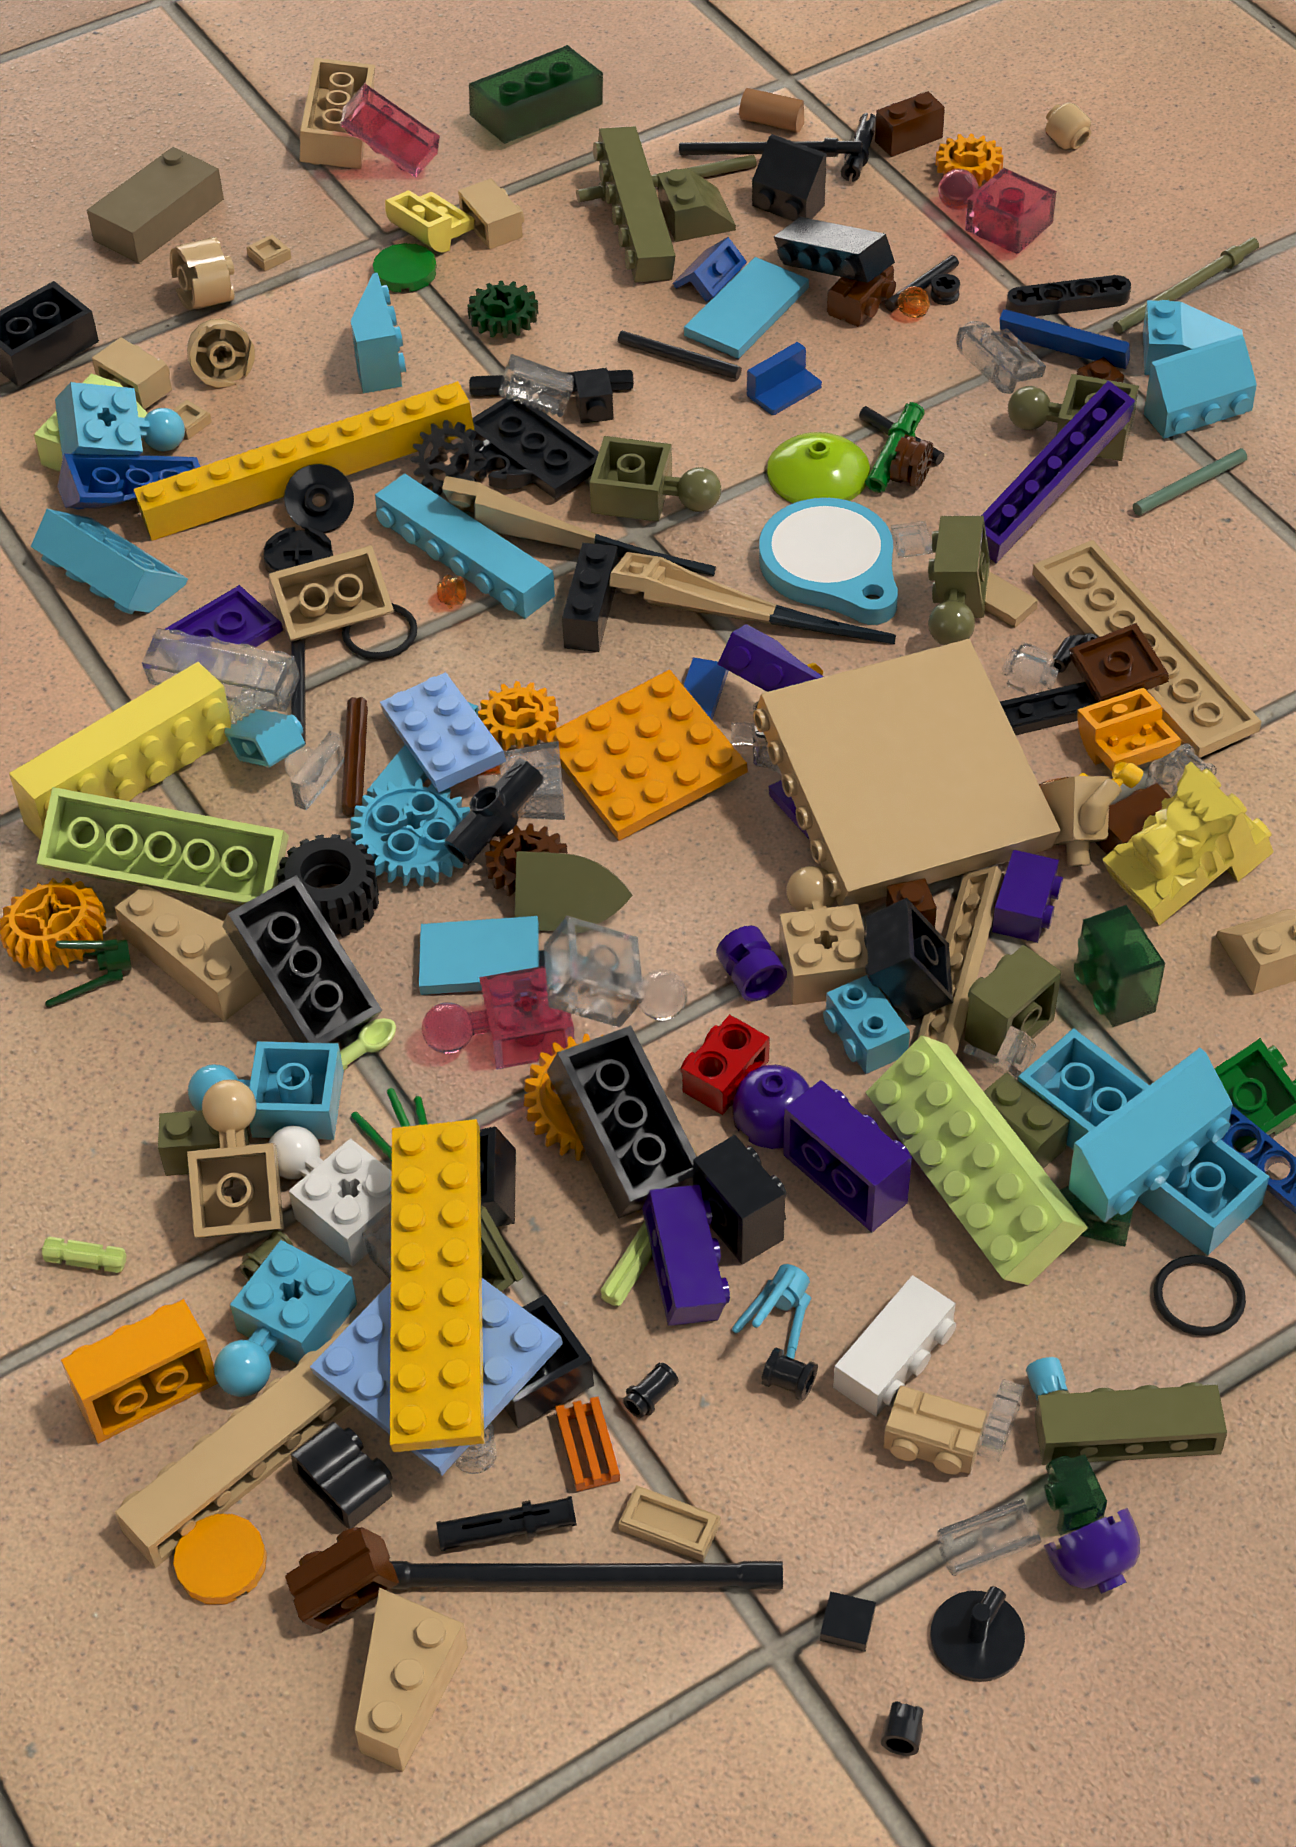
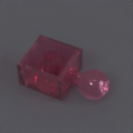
M1006 168L1000 170L980 189H978V182L974 175L964 169L948 171L939 182V198L946 207L953 210L967 208L966 231L1015 254H1019L1054 221L1057 191Z
M559 963L479 977L483 1010L468 1013L458 1004L445 1002L433 1006L426 1013L422 1021V1035L426 1044L434 1051L442 1054L457 1053L468 1045L472 1035L488 1033L496 1070L539 1062V1054L541 1052L552 1056V1043L556 1042L565 1049L568 1036L575 1040L574 1026Z

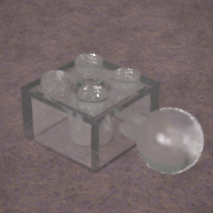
M566 916L544 943L548 1007L620 1028L638 1006L649 1018L665 1021L679 1015L686 1005L687 988L684 981L676 973L670 970L659 969L649 972L642 978L638 937Z

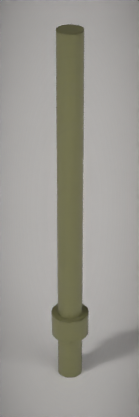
M749 155L689 167V169L704 178L756 167L757 163L755 155ZM657 174L651 175L654 187H658ZM600 182L599 186L576 190L578 202L600 198L606 201V183Z
M1251 237L1238 246L1233 245L1221 253L1218 259L1151 300L1174 301L1224 269L1234 268L1243 262L1245 256L1259 248L1258 240ZM1147 303L1114 322L1113 328L1115 332L1121 334L1144 320Z

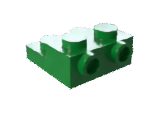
M1259 1038L1214 1068L1233 1104L1232 1106L1266 1134L1270 1135L1274 1132L1277 1135L1296 1122V1079L1292 1081L1283 1068L1288 1066V1064L1274 1045L1267 1048L1261 1038ZM1250 1136L1240 1137L1235 1142L1234 1147L1238 1152L1243 1153L1257 1144V1141Z

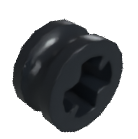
M940 274L932 279L930 296L935 303L950 305L958 301L960 280L956 276Z

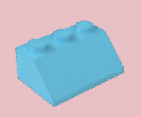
M1239 334L1151 362L1144 416L1163 439L1252 411L1257 383L1244 337Z

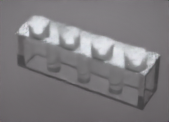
M157 628L142 661L149 684L159 685L194 663L199 662L224 685L228 701L286 712L300 679L295 657L283 651L272 652L257 649L248 644L238 645L223 642L214 637L204 638L189 635L180 630L170 631Z

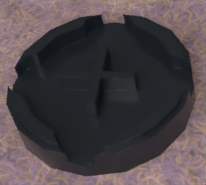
M295 527L286 528L275 533L266 542L263 555L265 568L268 573H273L333 556L331 540L323 532L312 527H304L305 530L297 531Z

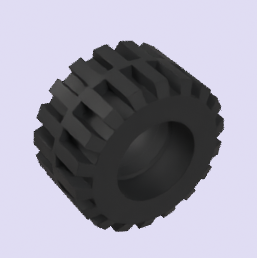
M323 834L315 836V840L300 841V847H291L287 851L288 857H282L279 863L280 869L277 870L278 885L297 875L335 935L341 934L344 937L350 935L349 930L351 929L360 930L364 927V920L370 921L374 916L373 909H377L379 904V891L372 855L367 853V848L363 844L356 845L355 839L347 837L343 840L337 834H332L329 838H324ZM327 884H339V885H337V886H335V887H332V888H327V889H320V888H319V887L324 886V885H327Z

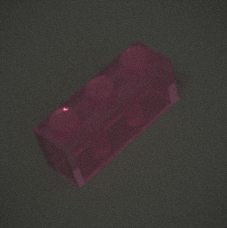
M365 83L343 107L340 126L349 135L359 138L369 145L375 153L382 154L394 162L400 170L407 171L415 178L438 154L440 136Z

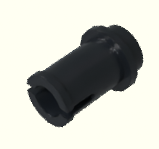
M659 1362L636 1386L631 1385L626 1389L623 1403L629 1412L638 1418H642L644 1415H652L655 1411L654 1405L678 1384L679 1379L672 1368L665 1363L660 1364Z

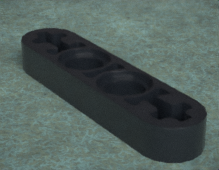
M1109 275L1016 287L1007 294L1006 310L1038 317L1118 307L1128 303L1131 293V282L1128 278L1121 275ZM1078 293H1088L1092 296H1080ZM1046 297H1057L1060 300H1049Z

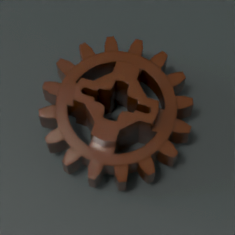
M529 823L526 830L521 831L515 825L513 833L499 836L500 842L496 840L489 842L490 851L485 852L488 879H493L496 890L505 886L506 896L510 897L516 889L517 851L568 854L567 845L560 842V835L558 833L549 836L548 827L546 826L542 827L539 831H534L533 823Z

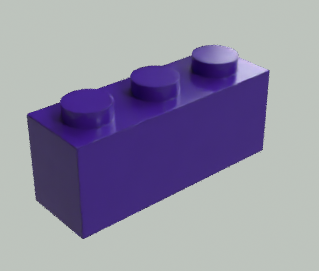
M700 1185L650 1190L642 1210L668 1326L718 1320L725 1305L729 1303L730 1290L727 1279L720 1276L718 1264L720 1263L721 1252L718 1240L711 1237L709 1225L711 1224L712 1214L709 1201L707 1199L703 1200Z

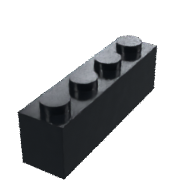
M799 217L774 236L778 248L777 253L783 265L869 283L895 263L885 233Z

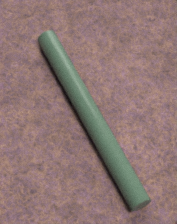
M1240 448L1133 504V511L1136 515L1140 516L1247 460L1246 451Z

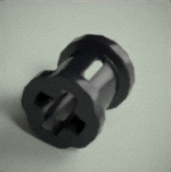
M776 1347L765 1364L761 1378L762 1385L770 1387L774 1384L794 1392L796 1399L804 1401L814 1384L818 1364L812 1361L805 1364L785 1356L784 1351Z

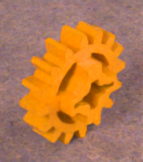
M972 133L969 134L968 138H964L961 134L957 135L956 140L947 138L946 144L940 143L939 151H936L935 165L937 166V173H943L944 180L952 178L954 185H957L959 182H965V186L969 187L972 182H975L978 186H982L983 180L991 183L993 182V176L999 177L1000 171L1003 169L1004 155L1002 154V147H996L995 140L986 142V136L984 135L978 139L974 138Z
M515 681L514 688H508L507 685L501 684V692L497 693L490 690L488 692L489 700H481L480 702L481 710L478 711V717L498 743L502 742L503 750L505 751L511 745H516L518 752H522L523 746L527 744L532 749H536L537 740L546 742L549 732L556 729L557 722H559V712L555 697L547 696V689L545 687L536 691L533 682H530L526 688L521 687L519 681Z

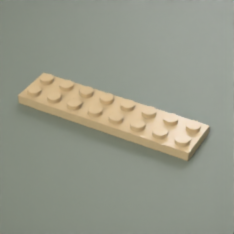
M1094 540L1033 564L1032 575L1085 634L1093 633L1097 637H1101L1137 623L1169 673V682L1147 691L1162 706V719L1198 759L1260 731L1261 720Z

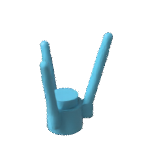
M781 1265L773 1280L767 1281L759 1296L734 1324L732 1331L739 1333L756 1313L757 1315L752 1321V1325L758 1328L774 1306L785 1311L795 1307L796 1310L786 1356L794 1359L805 1310L811 1301V1297L805 1293L810 1283L807 1274L794 1265Z

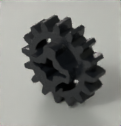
M444 420L443 429L433 423L431 424L432 433L430 435L424 432L420 433L424 441L422 445L413 444V448L419 451V456L412 457L411 462L419 465V468L413 473L417 477H424L421 484L426 488L433 486L432 491L437 495H441L443 492L444 481L438 480L434 476L435 474L445 473L449 477L477 482L474 478L476 473L484 474L485 470L479 467V462L487 460V456L478 452L484 446V443L480 440H474L477 434L474 430L468 429L465 431V425L457 422L453 429L452 423ZM448 437H458L464 442H458L453 445ZM450 452L454 455L450 457L451 464L447 465L444 462L448 460L447 453ZM469 460L468 466H467L466 470L464 471V469H465V467H466V464H467V461Z

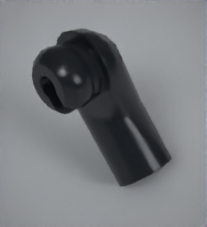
M1086 633L1085 635H1073L1065 638L1049 661L1051 669L1058 673L1064 672L1071 662L1069 649L1098 637L1093 633Z

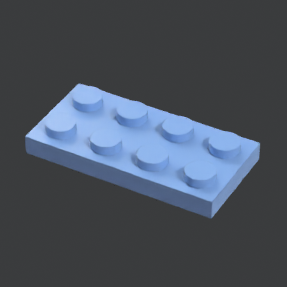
M446 672L380 701L384 715L438 793L506 762L503 749Z

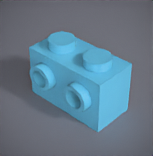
M867 975L826 993V1010L823 1011L825 1024L832 1033L837 1032L843 1041L848 1058L852 1062L857 1061L865 1074L898 1060L909 1048V1029L878 986L875 987L871 984Z

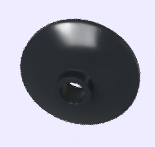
M313 464L301 468L290 478L285 489L284 501L290 518L303 529L304 527H312L324 533L335 530L346 522L353 509L354 493L349 480L338 469L329 465ZM315 497H323L326 500L325 505L322 507L315 506L312 502Z

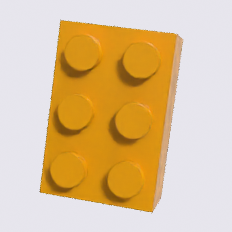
M184 1299L172 1305H164L158 1308L152 1315L132 1325L121 1326L111 1335L91 1345L81 1346L75 1349L71 1355L61 1359L76 1403L98 1444L218 1384L214 1375V1364L207 1339Z

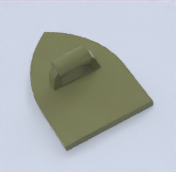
M517 851L515 917L538 916L540 931H575L594 926L614 915L633 896L627 886L608 868L586 857L566 853Z

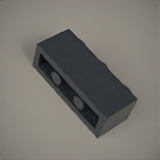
M582 542L562 616L564 648L592 652L600 651L616 587L610 586V574L618 564L617 546Z

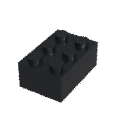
M55 281L0 310V372L18 387L99 342L92 310Z

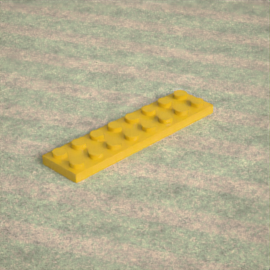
M473 1119L392 1128L390 1446L393 1452L484 1444L480 1128L478 1121Z

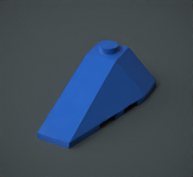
M64 454L57 487L65 508L99 509L136 500L133 489L201 466L197 457Z

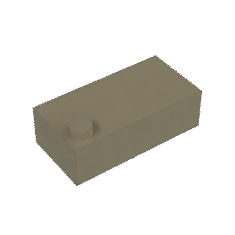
M175 147L170 148L87 209L93 241L139 264L224 200L219 168Z

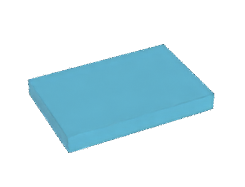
M538 916L421 924L419 989L421 995L539 987Z

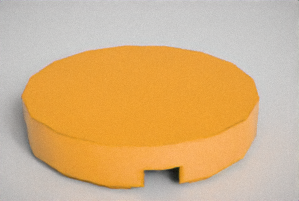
M214 1514L198 1520L194 1529L181 1537L175 1547L173 1565L179 1583L192 1598L205 1604H228L236 1601V1597L242 1595L245 1591L248 1594L257 1586L265 1572L267 1552L260 1532L249 1520L235 1514Z

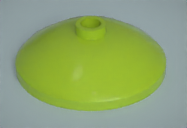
M826 432L804 433L786 440L772 452L767 465V477L771 487L778 495L791 503L813 498H838L851 501L865 489V480L870 474L868 458L859 446L842 436Z

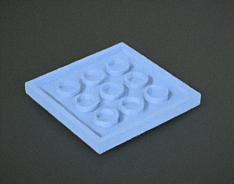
M482 1278L485 1429L557 1351L563 1342L558 1333ZM391 1282L310 1366L317 1378L389 1434ZM470 1445L413 1450L411 1452L439 1474L443 1475Z

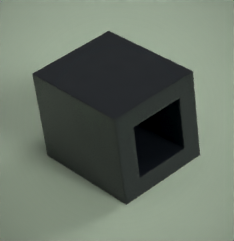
M607 368L574 371L575 398L580 423L614 420L613 393Z

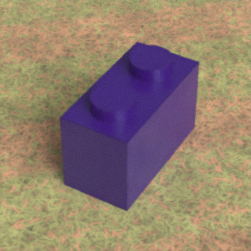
M1018 850L1012 851L994 910L993 933L1038 943L1042 928L1050 929L1055 906L1049 905L1051 898L1058 900L1060 896L1063 877L1057 876L1059 860Z

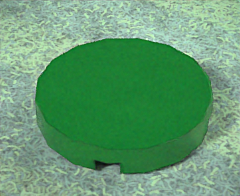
M402 243L392 245L383 249L373 262V271L378 273L381 286L387 285L388 290L393 292H401V289L409 288L410 292L418 291L428 286L436 276L437 264L434 254L428 248L418 244Z

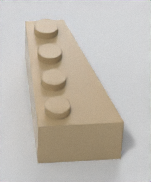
M146 885L114 907L122 937L127 939L128 942L224 1022L263 992L222 927L224 921Z

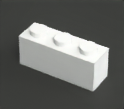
M912 1275L835 1365L833 1388L875 1417L878 1416L886 1405L892 1407L900 1385L905 1386L904 1383L912 1374L916 1376L921 1374L931 1358L930 1352L938 1343L944 1345L951 1338L956 1328V1323L954 1322L956 1303Z

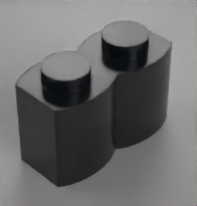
M332 1422L291 1453L292 1466L304 1484L324 1502L331 1513L346 1528L350 1529L392 1497L390 1481L393 1477L387 1466L379 1458L376 1457L371 1460L362 1452L364 1446L352 1429L347 1427L343 1430L335 1422Z

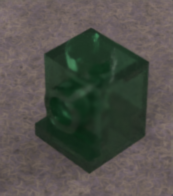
M1085 1454L1074 1458L1069 1456L1058 1457L1046 1465L1049 1479L1048 1483L1044 1485V1491L1050 1508L1053 1511L1058 1510L1060 1513L1057 1524L1060 1536L1104 1518L1107 1499Z

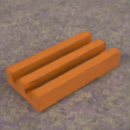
M599 1396L590 1398V1403L582 1404L581 1400L573 1402V1407L565 1408L564 1404L555 1406L576 1491L619 1482L620 1472ZM592 1414L608 1473L601 1474L586 1416ZM575 1418L591 1472V1477L583 1478L568 1420Z

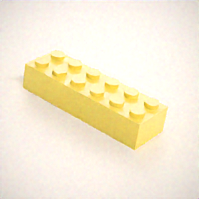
M196 662L10 772V779L24 824L40 840L42 839L52 787L130 801L174 772L193 763L202 755L224 744L228 740L224 733L225 728H231L232 724L224 685L204 666Z

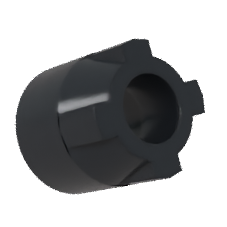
M899 1701L893 1702L890 1713L885 1720L881 1745L886 1750L898 1755L911 1756L917 1754L923 1733L922 1717L924 1710L919 1706L902 1704Z

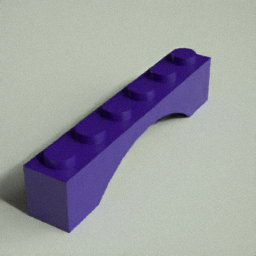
M747 624L731 633L717 665L766 692L824 677L798 660L777 640Z

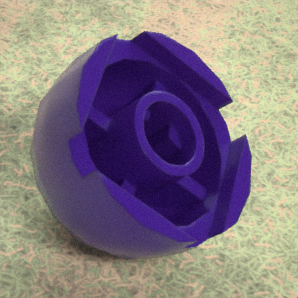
M777 1064L765 1065L751 1071L738 1084L734 1096L732 1113L736 1129L739 1132L741 1129L745 1135L749 1136L748 1141L756 1146L769 1149L784 1148L785 1107L811 1087L802 1075L786 1066Z
M1128 1508L1117 1512L1121 1519L1117 1523H1115L1113 1516L1104 1517L1058 1538L1062 1547L1060 1549H1057L1054 1542L1043 1546L1052 1566L1063 1580L1081 1589L1097 1585L1101 1594L1127 1583L1123 1573L1136 1564L1140 1555V1537Z

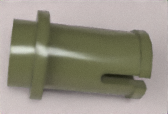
M274 1230L271 1236L253 1253H246L242 1257L243 1263L240 1265V1270L248 1280H250L280 1240L293 1246L291 1240L284 1233Z

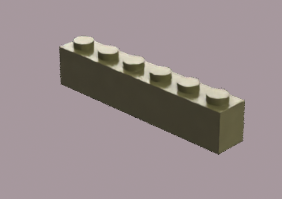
M636 126L599 128L598 142L593 143L594 160L600 163V180L606 183V201L608 204H612L613 224L619 227L618 240L620 247L625 248L626 269H631L634 282L672 280L676 255Z

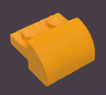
M1145 688L1077 709L1080 736L1086 752L1095 765L1104 762L1112 771L1114 766L1120 762L1133 763L1138 766L1181 751V739L1162 720V706Z

